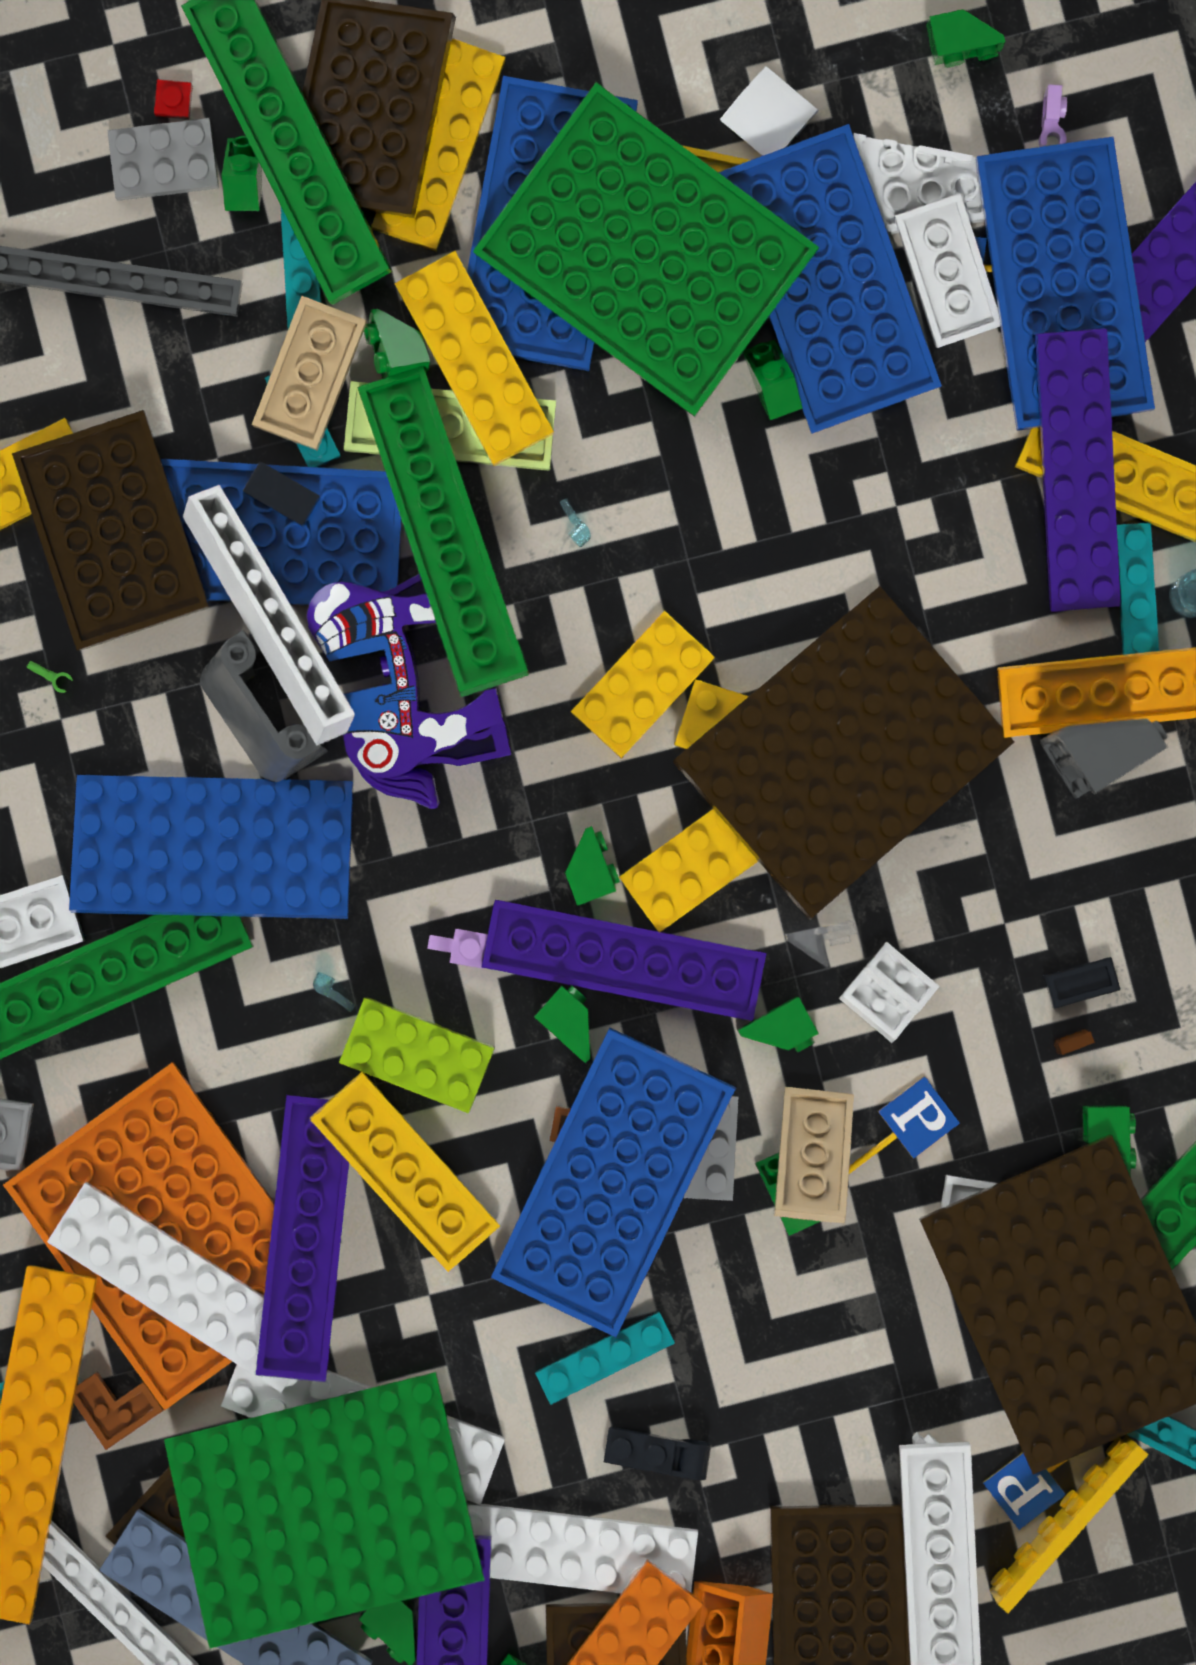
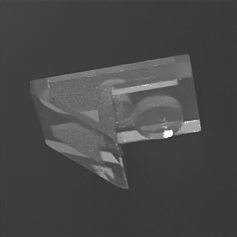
M855 920L787 933L785 938L787 942L825 968H829L824 941L829 940L830 946L851 942L850 935L857 934Z

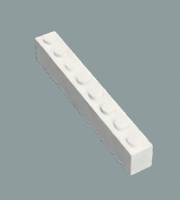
M217 485L189 496L183 514L185 522L315 744H322L347 733L355 713L221 486Z

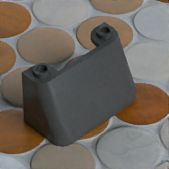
M242 630L227 640L202 670L200 684L260 775L265 780L279 782L288 779L328 752L323 743L316 745L307 728L301 724H293L279 733L277 732L245 684L257 676L254 672L253 664L256 655L261 651L254 640Z
M1147 718L1066 726L1040 740L1045 753L1075 799L1089 790L1093 794L1097 793L1168 748L1164 741L1168 737L1163 727L1157 720L1151 722Z

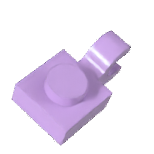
M1049 84L1044 92L1042 133L1039 137L1040 147L1046 146L1047 137L1051 135L1057 137L1058 144L1066 143V133L1058 124L1060 118H1065L1067 109V97H1061L1062 85Z
M455 929L454 939L430 935L427 949L451 952L450 963L482 968L488 934Z

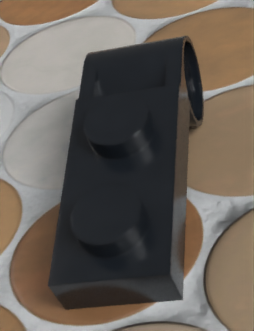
M611 1426L608 1430L603 1462L692 1480H706L712 1444L693 1439L679 1440Z

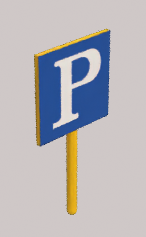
M925 1076L878 1111L893 1133L849 1165V1174L896 1138L899 1139L914 1159L960 1124Z
M1021 1453L985 1480L983 1484L1018 1530H1020L1066 1495L1050 1474L1066 1461L1033 1474L1024 1453Z

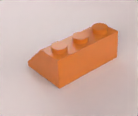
M694 1581L693 1595L703 1602V1606L690 1621L686 1655L687 1665H766L773 1593L749 1586Z

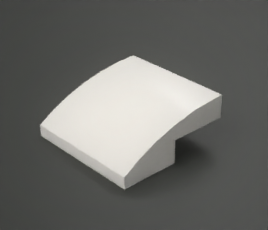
M765 66L733 102L720 120L764 156L788 147L819 110Z
M886 942L839 999L892 1043L898 1038L913 1017L921 1011L940 986Z

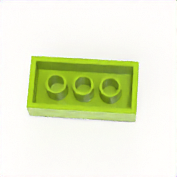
M366 997L362 1002L339 1063L469 1114L495 1047Z

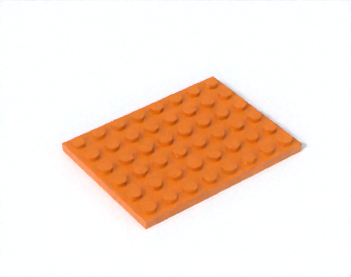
M174 1062L3 1184L63 1270L69 1273L97 1278L92 1310L164 1411L233 1361L47 1241L84 1183L88 1182L264 1296L275 1202Z

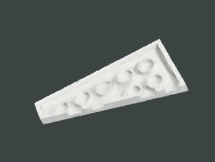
M854 133L855 143L888 234L899 233L894 219L895 215L958 193L962 195L970 223L985 222L976 158L973 155L921 145L919 147L897 143L894 140H879Z

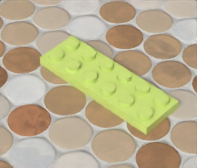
M350 381L344 451L380 455L357 388L368 383ZM431 389L456 462L493 465L453 391ZM536 399L554 431L556 400ZM553 435L496 466L550 471Z

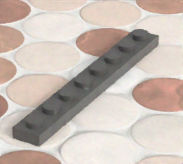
M0 246V283L238 317L243 285L241 280Z

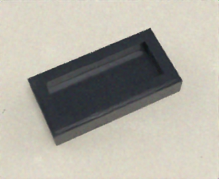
M261 461L243 489L245 494L304 527L321 498L318 494Z
M1111 957L1043 975L1053 1009L1121 990Z

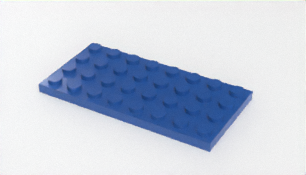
M503 76L467 273L514 358L589 371L594 342L473 253L475 247L589 91ZM615 96L637 112L638 100Z
M849 124L718 172L819 247V250L769 316L782 354L795 377L802 410L811 434L942 386Z
M1114 136L977 156L975 161L1016 431L1040 427L1035 337L1037 333L1107 328L1111 417L1153 411L1155 404Z
M161 459L208 600L232 602L185 522L183 514L189 496L217 485L221 486L290 605L309 606L312 598L320 589L336 582H350L378 591H387L398 586L402 520L385 471L267 465L321 497L304 527L243 492L258 464Z
M77 775L69 911L71 913L348 919L353 781L281 780L279 782H271L265 779Z
M609 1028L491 1278L611 1336L617 1337L736 1087L613 1028Z

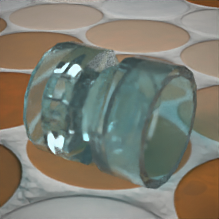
M1196 569L1179 577L1172 584L1169 592L1170 603L1173 609L1179 615L1187 618H1196Z

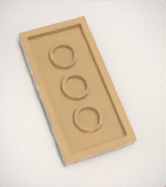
M301 296L252 422L253 427L318 451L367 321Z
M785 1087L774 1216L845 1223L854 1094Z

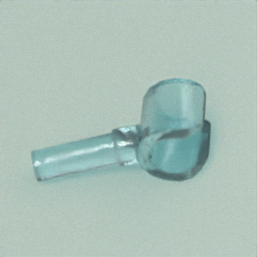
M564 499L560 502V505L570 522L575 526L568 533V536L579 547H582L590 540L591 532L587 525L577 517L568 499Z
M318 972L313 982L316 992L334 999L351 1012L355 1004L339 992L331 989L335 978Z

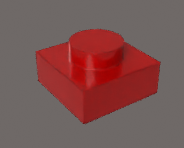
M157 79L155 116L190 120L192 83Z

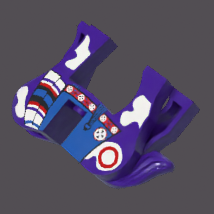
M420 574L387 591H378L350 582L329 584L314 595L307 611L308 628L329 661L385 649L386 656L380 657L384 678L391 677L392 683L343 693L355 713L347 733L343 734L345 749L350 761L357 767L359 773L368 784L385 795L414 801L429 809H436L440 804L435 778L430 772L414 767L430 763L463 766L512 754L496 687L486 689L474 701L454 711L436 713L420 710V687L417 665L409 637L404 628L405 625L436 623Z

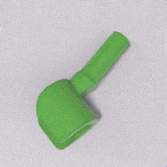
M30 661L27 669L52 682L54 689L60 693H66L67 691L57 687L56 680L58 677L66 676L73 681L68 673L61 672L57 674L33 661Z

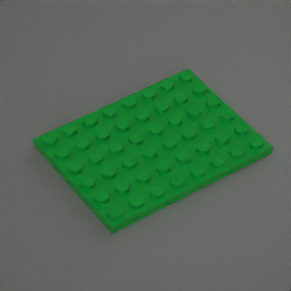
M596 82L475 247L473 253L692 416L696 417L819 250V247Z
M437 1372L164 1439L209 1649L485 1580Z

